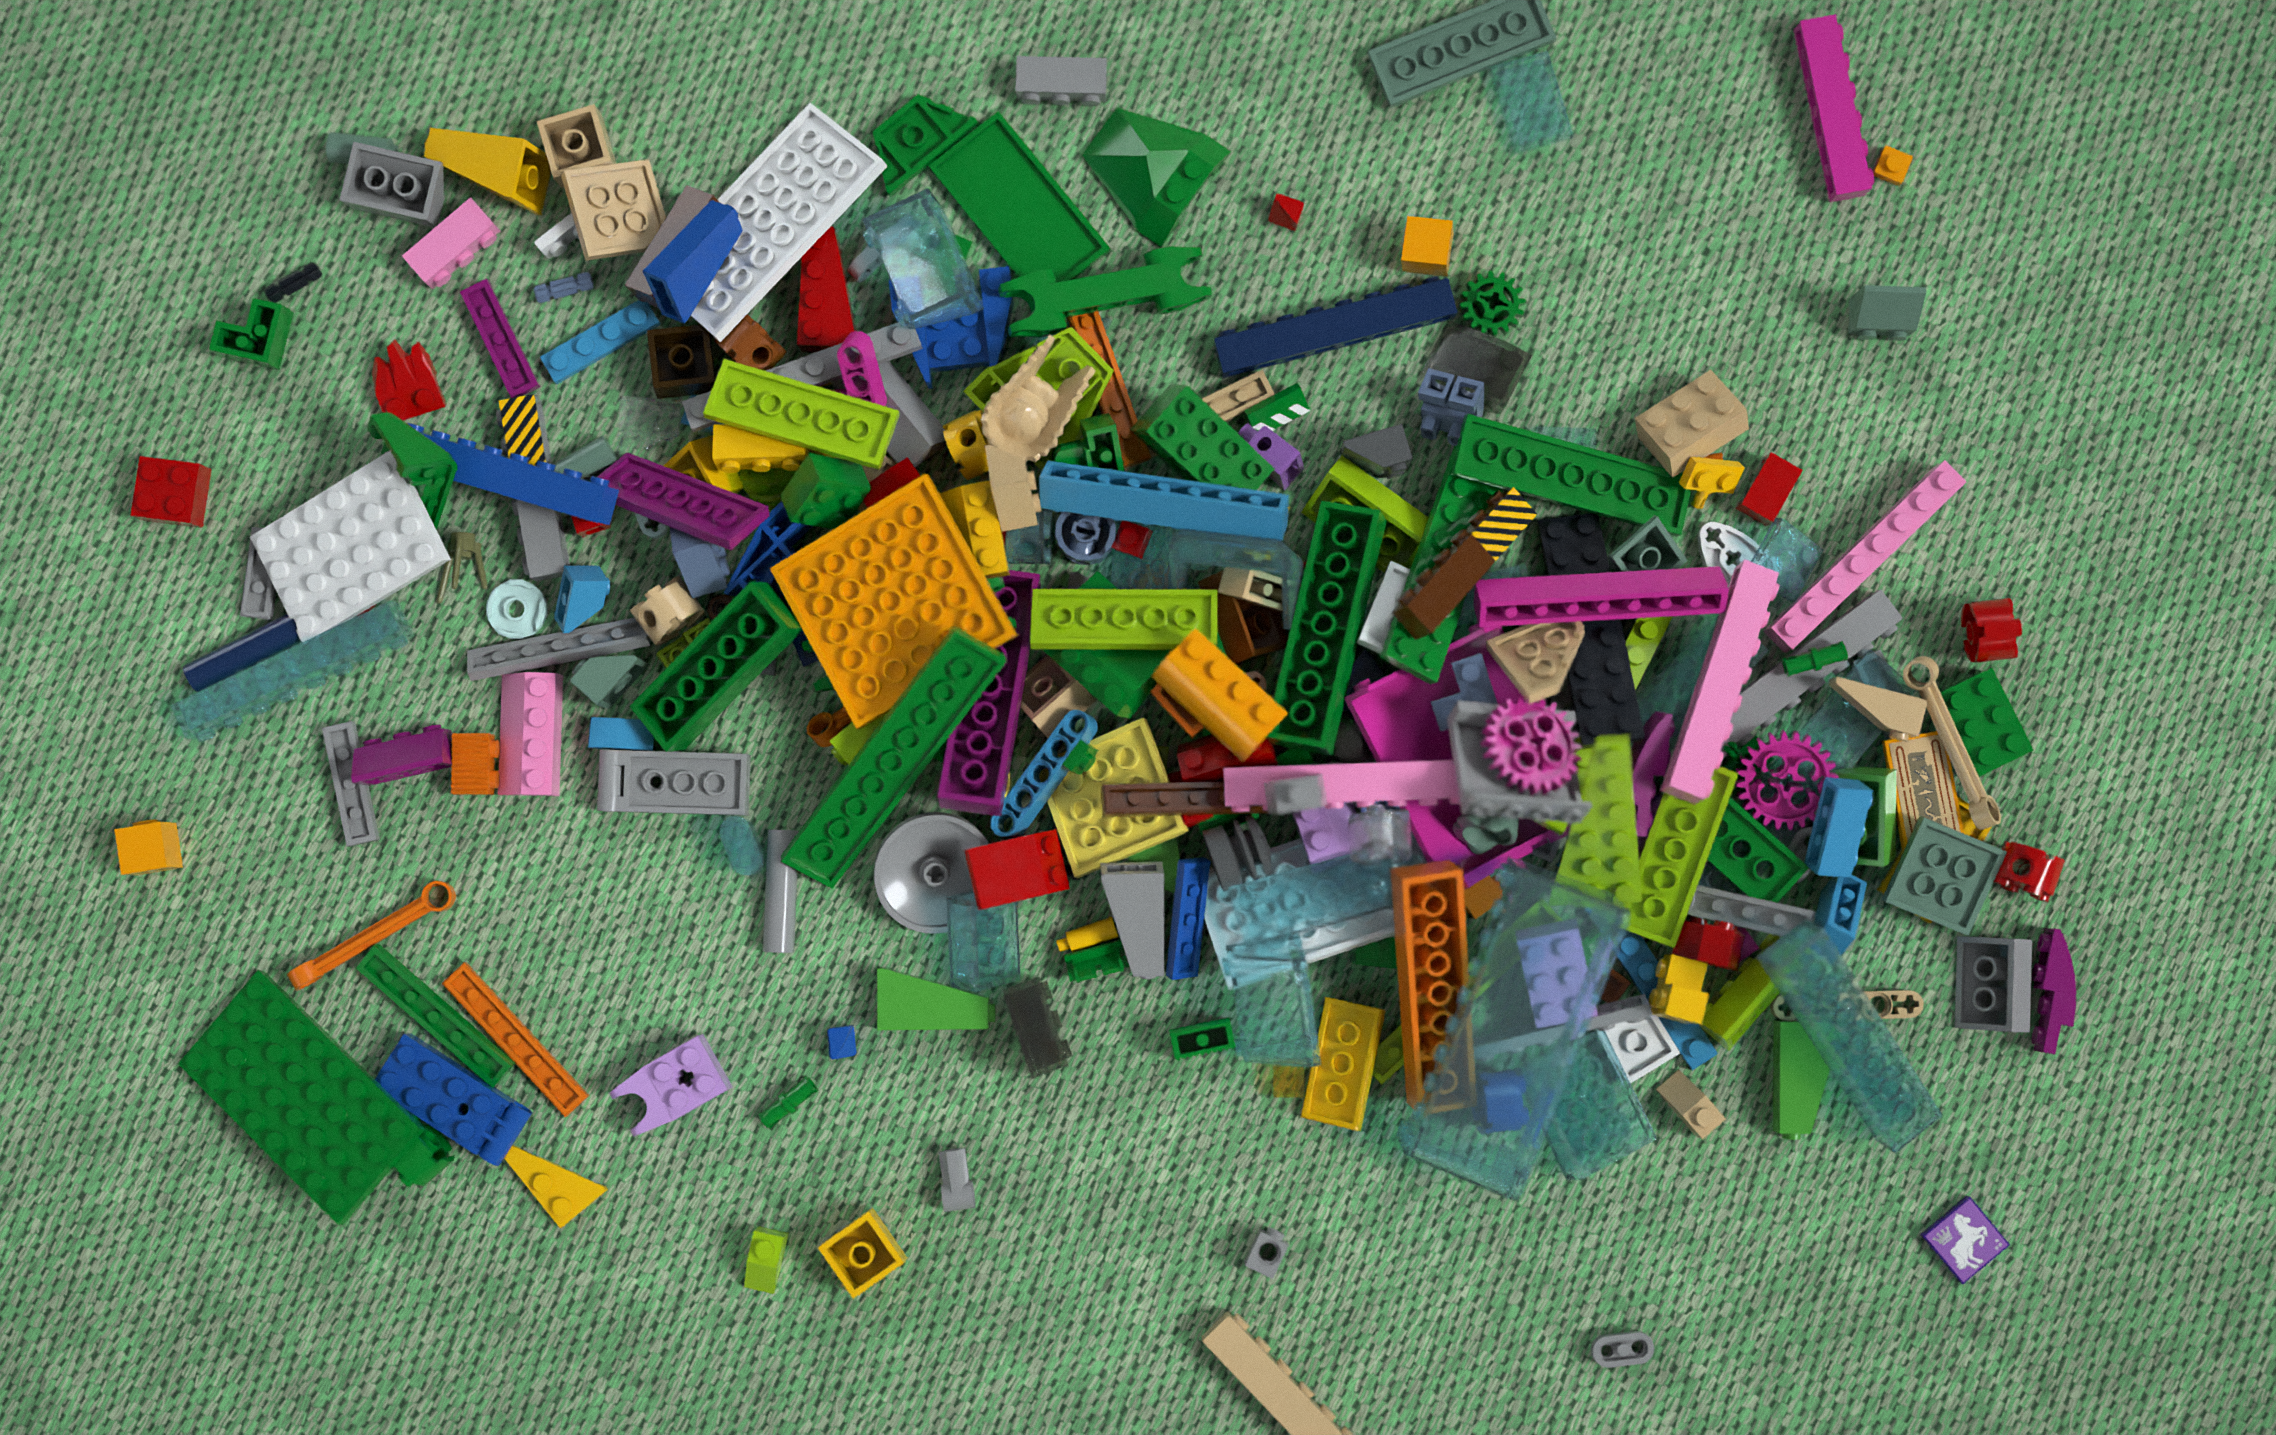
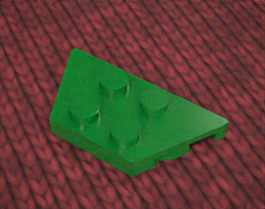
M917 94L872 131L878 156L887 165L886 169L882 172L887 194L890 197L893 196L978 125L976 118L972 116L967 117L953 111L951 107L934 103L931 99Z

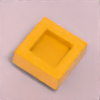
M1885 145L1874 167L1873 174L1875 177L1900 186L1913 156Z

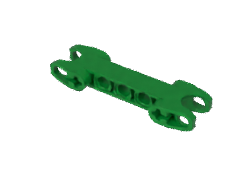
M1169 246L1154 249L1143 255L1146 266L1056 282L1054 270L1044 269L1029 272L1021 277L1002 283L998 287L1000 297L1022 298L1031 309L1029 317L1010 324L1008 328L1009 337L1041 338L1055 335L1068 328L1066 317L1154 301L1157 314H1168L1182 311L1194 304L1208 300L1212 296L1211 287L1190 286L1184 282L1181 276V267L1198 261L1203 256L1201 247Z

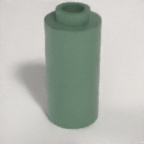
M330 132L326 142V156L328 161L332 163L348 164L353 142L399 152L398 146L394 145L391 138Z
M602 435L555 462L554 465H556L555 471L563 473L564 468L583 473L581 479L587 480L591 476L610 467L618 458L609 442Z

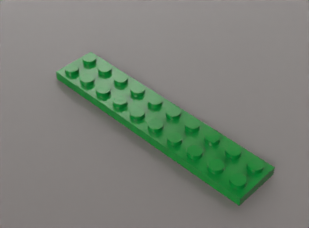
M953 625L783 851L781 862L833 889L1006 663V655Z

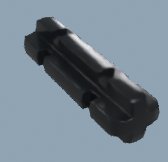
M310 262L303 266L302 271L297 269L278 280L277 285L273 283L264 289L265 295L269 301L277 303L284 299L283 295L287 294L289 296L309 284L308 281L312 280L314 282L321 278L322 272L315 262Z

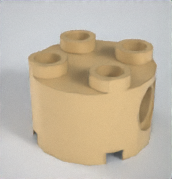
M680 576L670 580L663 589L660 585H657L644 595L647 600L638 603L630 610L636 621L656 646L679 635L678 631L685 626L689 628L704 614L701 604L696 598H692L687 585Z

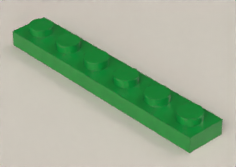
M379 943L370 949L356 967L359 972L492 1088L496 1087L514 1066L515 1062Z

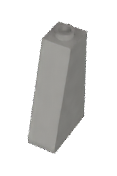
M1162 862L1101 863V880L1133 977L1149 980L1157 976H1164V871Z

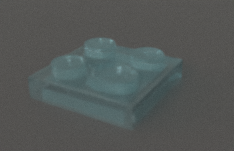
M1775 518L1751 562L1778 572L1779 575L1776 583L1779 584V589L1777 593L1786 600L1795 602L1824 549L1785 519Z

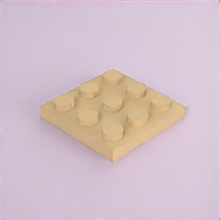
M649 159L564 170L561 174L585 261L645 252L661 224L666 219Z

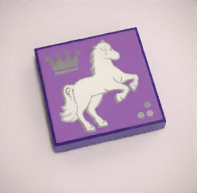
M1965 1196L1920 1234L1961 1284L1967 1282L2010 1246L1970 1196Z

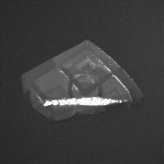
M620 396L617 458L622 457L628 451L641 448L645 450L654 446L659 441H668L678 437L680 433L682 400Z

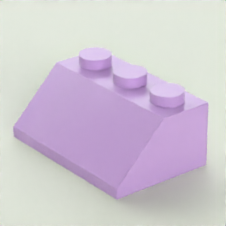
M1344 802V808L1326 809L1324 806L1291 812L1312 872L1370 853L1353 802Z

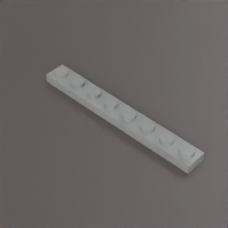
M912 318L867 334L873 343L878 365L923 349ZM842 343L769 369L767 372L818 387L839 380L843 377L837 359V352ZM851 348L854 352L859 353L856 349ZM711 391L682 401L693 432L720 423L706 419L703 415Z

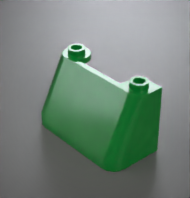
M392 413L371 415L368 424L369 433L375 439L384 440L380 456L391 451L398 462L396 471L401 478L406 477L411 486H415L437 530L457 471V463L448 451Z

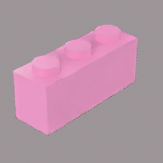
M470 197L404 253L402 257L429 287L434 289L436 286L441 287L451 279V273L458 267L462 268L471 263L474 259V254L479 249L492 245L497 239L496 235L501 231Z

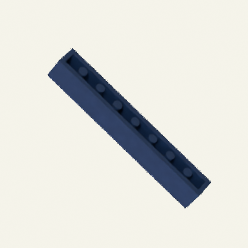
M1439 276L1430 277L1423 280L1422 285L1411 287L1410 284H1403L1393 288V292L1382 295L1380 291L1372 292L1365 295L1364 300L1352 302V299H1345L1335 303V307L1323 310L1322 306L1314 307L1305 311L1306 315L1294 317V314H1287L1276 319L1277 322L1265 325V322L1262 321L1248 325V330L1236 333L1235 329L1220 332L1218 334L1219 337L1214 338L1213 345L1222 378L1452 320L1458 312L1449 279L1440 280Z

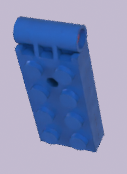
M412 1033L403 1034L375 1078L404 1109L473 1154L479 1155L482 1159L495 1166H500L532 1115V1111L526 1106L515 1101L497 1088H492L483 1079ZM464 1104H467L469 1108L467 1114L462 1109Z

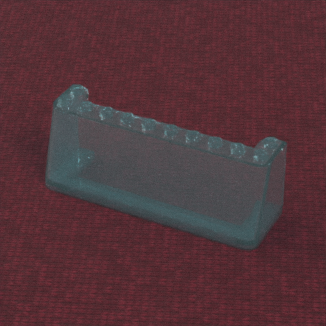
M1508 856L1506 864L1502 863L1496 875V881L1500 882L1499 887L1503 891L1500 899H1495L1492 905L1490 916L1493 918L1489 928H1484L1479 940L1481 949L1478 957H1473L1469 964L1468 975L1470 977L1466 987L1462 986L1459 990L1456 1001L1459 1006L1455 1016L1451 1015L1447 1021L1445 1032L1448 1033L1444 1044H1439L1435 1052L1434 1061L1437 1063L1433 1073L1429 1072L1424 1081L1423 1090L1425 1094L1422 1101H1417L1412 1117L1410 1116L1407 1121H1401L1397 1131V1138H1399L1398 1141L1405 1156L1504 1198L1518 1201L1524 1191L1630 920V910L1611 892Z

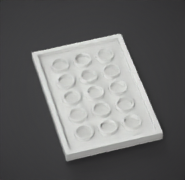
M391 451L381 455L250 536L289 618H293L296 623V632L302 644L312 643L451 560L415 486H411L407 478H401L396 471L398 462Z

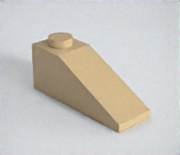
M1834 677L1829 680L1828 685L1882 731L1890 732L1889 738L1907 742L1908 737L1919 736L1928 700L1840 677Z

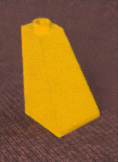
M430 128L425 142V158L440 161L443 163V168L535 215H542L551 174L547 155L544 151L523 138Z

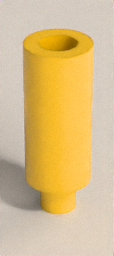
M1109 917L1065 932L1067 937L1056 940L1060 952L1071 949L1073 953L1119 937L1113 919Z

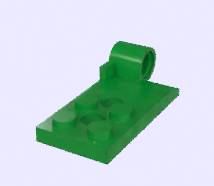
M1731 797L1729 798L1707 861L1746 896L1778 903L1809 867ZM1738 840H1744L1749 845V853L1743 858H1739L1733 853V845ZM1764 860L1768 861L1773 868L1771 876L1766 879L1760 878L1756 873L1757 864Z

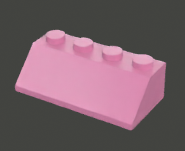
M522 672L502 675L498 795L559 796L563 675L543 672Z

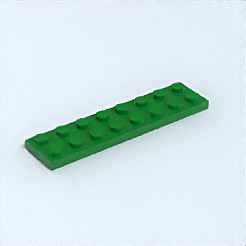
M1471 414L1464 415L1451 474L1506 490L1514 487L1518 493L1640 527L1655 515L1658 516L1668 533L1673 536H1680L1682 534L1691 490L1684 489L1679 484L1682 473L1672 477L1666 469Z
M1457 446L1453 447L1402 594L1410 588L1413 589L1417 585L1415 579L1424 570L1431 569L1435 565L1433 559L1446 548L1449 549L1453 545L1451 539L1462 529L1466 530L1471 525L1468 522L1469 519L1481 509L1484 510L1488 506L1486 500L1496 491L1500 490L1502 492L1503 490L1499 487L1452 475L1451 470ZM1467 594L1432 634L1415 640L1394 616L1380 658L1430 685L1436 683Z

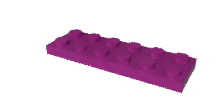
M628 452L598 476L599 478L609 480L608 487L619 489L615 505L730 551L770 516L768 506Z

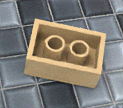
M1712 370L1704 373L1635 417L1638 438L1672 477L1684 471L1690 456L1705 458L1749 429L1747 409Z

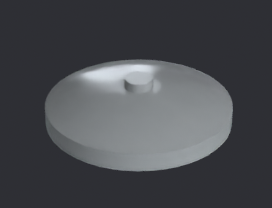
M922 813L898 824L882 841L874 861V885L884 909L901 925L922 933H945L956 930L971 922L983 910H978L964 850L989 844L987 839L975 825L962 817L950 813Z

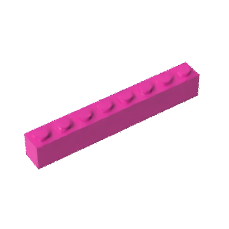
M1720 566L1479 580L1474 585L1473 607L1479 627L1725 613L1729 588Z

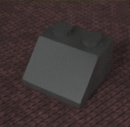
M1402 424L1345 440L1339 450L1340 456L1343 455L1355 465L1377 477L1386 475L1387 479L1403 475L1404 470L1408 468L1413 459Z

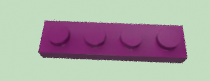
M484 279L460 291L510 397H521L540 388L541 386L490 281Z

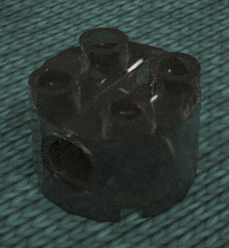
M1343 709L1332 756H1328L1341 764L1373 763L1375 758L1353 715H1350Z

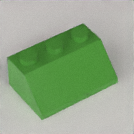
M1858 767L1829 770V772L1837 773L1841 779L1859 780L1873 790L1872 805L1868 809L1865 820V833L1860 840L1857 852V864L1885 867L1895 859L1897 769Z

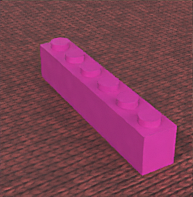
M1836 14L1801 20L1793 31L1829 203L1863 197L1874 185V174L1867 165V142L1861 137L1862 117L1860 111L1855 108V84L1849 80L1850 60L1847 52L1843 51V27L1840 23H1837Z

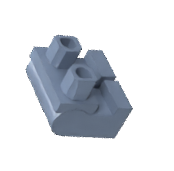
M1428 368L1418 391L1419 400H1423L1421 407V436L1434 440L1437 438L1439 431L1448 432V443L1457 446L1464 415L1471 414L1478 417L1483 415L1484 382L1458 376L1455 382L1453 374ZM1435 380H1442L1446 383V385H1441L1437 383ZM1463 387H1470L1475 390V393H1471Z

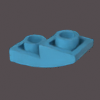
M604 717L590 718L588 748L653 751L654 736L641 720Z

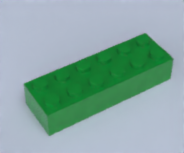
M750 582L629 707L666 752L684 751L803 629L796 616L768 582Z

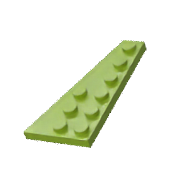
M1629 734L1597 736L1584 784L1580 791L1582 801L1592 802V808L1581 823L1570 825L1561 862L1549 896L1548 906L1642 902Z

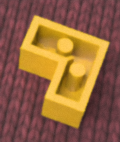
M1673 954L1664 955V958L1659 960L1656 967L1655 975L1659 977L1657 987L1652 989L1648 1000L1652 1015L1684 1024H1702L1709 994L1701 992L1708 964Z

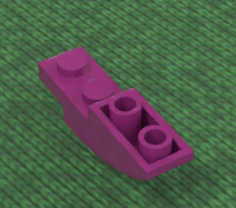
M1655 711L1644 724V741L1633 742L1630 748L1637 836L1647 837V831L1652 825L1651 798L1654 797L1656 791L1653 777L1654 775L1665 776L1666 769L1671 760L1669 741L1674 734L1675 726L1672 714L1662 711Z
M2045 928L2044 933L2040 934L2037 942V950L2040 951L2038 963L2034 964L2031 972V979L2034 981L2033 988L2045 990V994L2040 997L2037 1006L2038 1014H2040L2039 1025L2034 1027L2031 1040L2032 1044H2035L2033 1051L2055 1055L2061 1025L2074 1026L2076 982L2072 958L2061 930Z

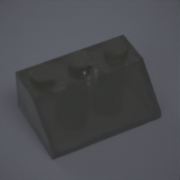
M1039 976L1004 988L1002 992L1031 1078L1033 1079L1067 1066L1069 1064L1068 1058L1072 1057V1052L1068 1040H1061L1058 1028L1063 1026L1058 1011H1051L1048 999L1053 998L1048 981L1042 982Z

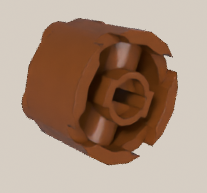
M748 314L721 342L717 339L714 340L735 362L764 371L774 368L787 353Z

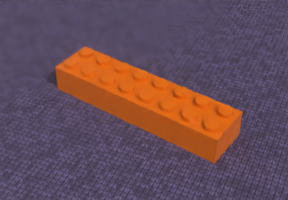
M1450 859L1390 869L1407 1103L1418 1116L1476 1106L1477 1091L1462 869Z

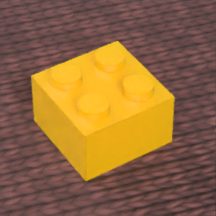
M873 1207L818 1247L853 1299L907 1260V1256Z

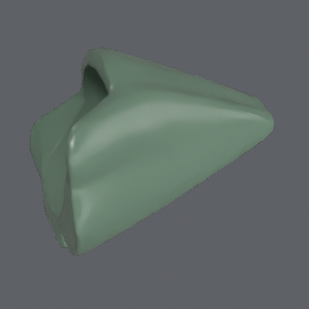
M1463 813L1453 824V832L1459 840L1464 841L1473 853L1483 854L1499 844L1504 846L1514 844L1518 835L1519 818L1507 819L1501 816L1489 815L1479 817L1474 814Z

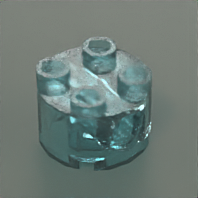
M1041 508V512H1036L1038 525L1007 531L1008 564L1051 565V549H1053V530H1051L1052 510Z

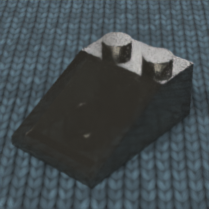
M1448 320L1420 374L1425 376L1428 368L1453 374L1455 382L1458 376L1484 382V407L1501 414L1532 355L1504 340ZM1435 380L1441 385H1446L1442 380ZM1463 387L1465 390L1471 393H1475L1474 389L1470 387Z

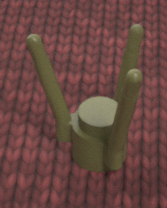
M468 532L451 533L450 543H448L447 548L451 560L444 564L436 599L438 604L443 601L453 558L452 589H456L458 586L461 560H470L472 554L475 556L482 589L488 588L481 556V543H475V534Z

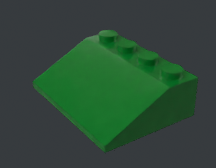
M1097 571L1078 589L1119 588ZM1042 649L1116 716L1129 719L1147 698L1150 691L1158 684L1152 679V675L1164 659L1173 651Z

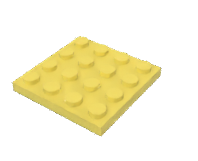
M1140 718L1092 739L1090 744L1099 750L1095 755L1096 760L1093 766L1088 771H1083L1081 775L1069 770L1047 801L1072 872L1076 878L1101 869V863L1118 862L1189 832L1187 826L1182 821L1181 815L1103 817L1102 784L1170 783L1149 724L1145 718ZM1066 751L1058 754V757L1064 756ZM1044 768L1040 772L1039 779L1041 782L1047 780L1049 776L1048 768Z

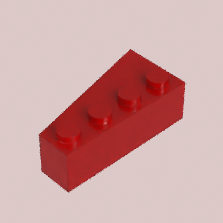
M831 226L802 256L797 345L801 352H819L843 343L851 332L856 331L839 238L835 228Z

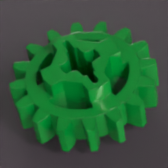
M1489 271L1485 279L1480 273L1477 274L1475 277L1476 284L1469 280L1466 284L1469 291H1462L1460 298L1466 300V302L1460 303L1459 310L1467 312L1463 315L1462 321L1470 320L1472 323L1469 330L1472 331L1476 327L1480 328V336L1482 337L1486 331H1490L1492 338L1497 336L1498 330L1504 335L1508 334V325L1515 328L1519 323L1515 317L1522 318L1524 315V311L1518 308L1526 302V299L1518 298L1523 289L1522 287L1513 288L1514 278H1511L1508 282L1505 281L1504 272H1501L1498 278H1495L1493 271ZM1492 286V288L1486 292H1477L1479 289L1483 287ZM1503 290L1509 295L1511 301L1506 299ZM1490 299L1496 300L1494 310L1489 308L1488 302ZM1473 307L1479 310L1482 316L1481 319L1476 315ZM1499 316L1504 318L1507 316V318L1501 322L1492 323L1493 319Z

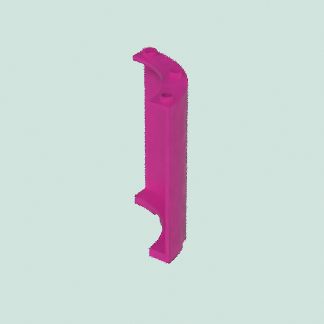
M1476 624L1468 628L1469 635L1449 645L1438 681L1430 685L1400 669L1372 684L1367 679L1353 686L1355 692L1344 699L1377 763L1453 760L1449 729L1440 731L1431 704L1432 701L1460 693L1452 662L1482 653L1498 704H1503L1507 699L1512 701L1518 695L1522 697L1523 701L1525 700L1524 696L1487 651L1486 641L1504 634L1501 626L1479 627ZM1450 798L1438 799V805H1419V799L1406 800L1407 806H1399L1427 862L1450 859L1462 869L1463 889L1495 872V869L1505 864H1511L1532 853L1534 849L1548 843L1547 838L1550 843H1553L1567 836L1571 825L1568 824L1564 833L1559 835L1533 821L1534 819L1519 818L1518 835L1514 844L1507 846L1499 844L1483 854H1475L1453 832V824L1463 814L1460 804H1450Z

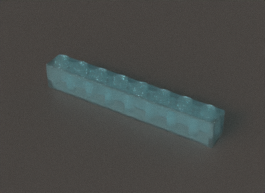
M391 600L170 706L185 738L203 742L213 738L216 735L215 731L224 726L226 729H230L244 722L242 718L253 713L254 716L269 711L271 709L270 704L279 700L281 703L295 699L299 696L297 692L306 687L311 690L326 683L325 678L331 675L342 676L353 670L352 665L361 661L364 663L372 662L380 658V652L388 648L396 650L406 646L409 643L407 639L415 636L401 604Z

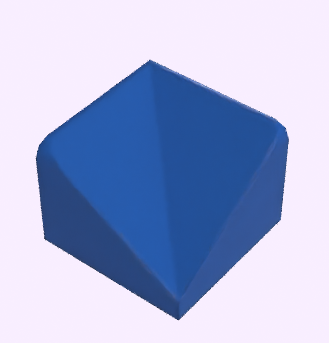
M854 1025L832 1027L827 1030L831 1060L856 1055Z

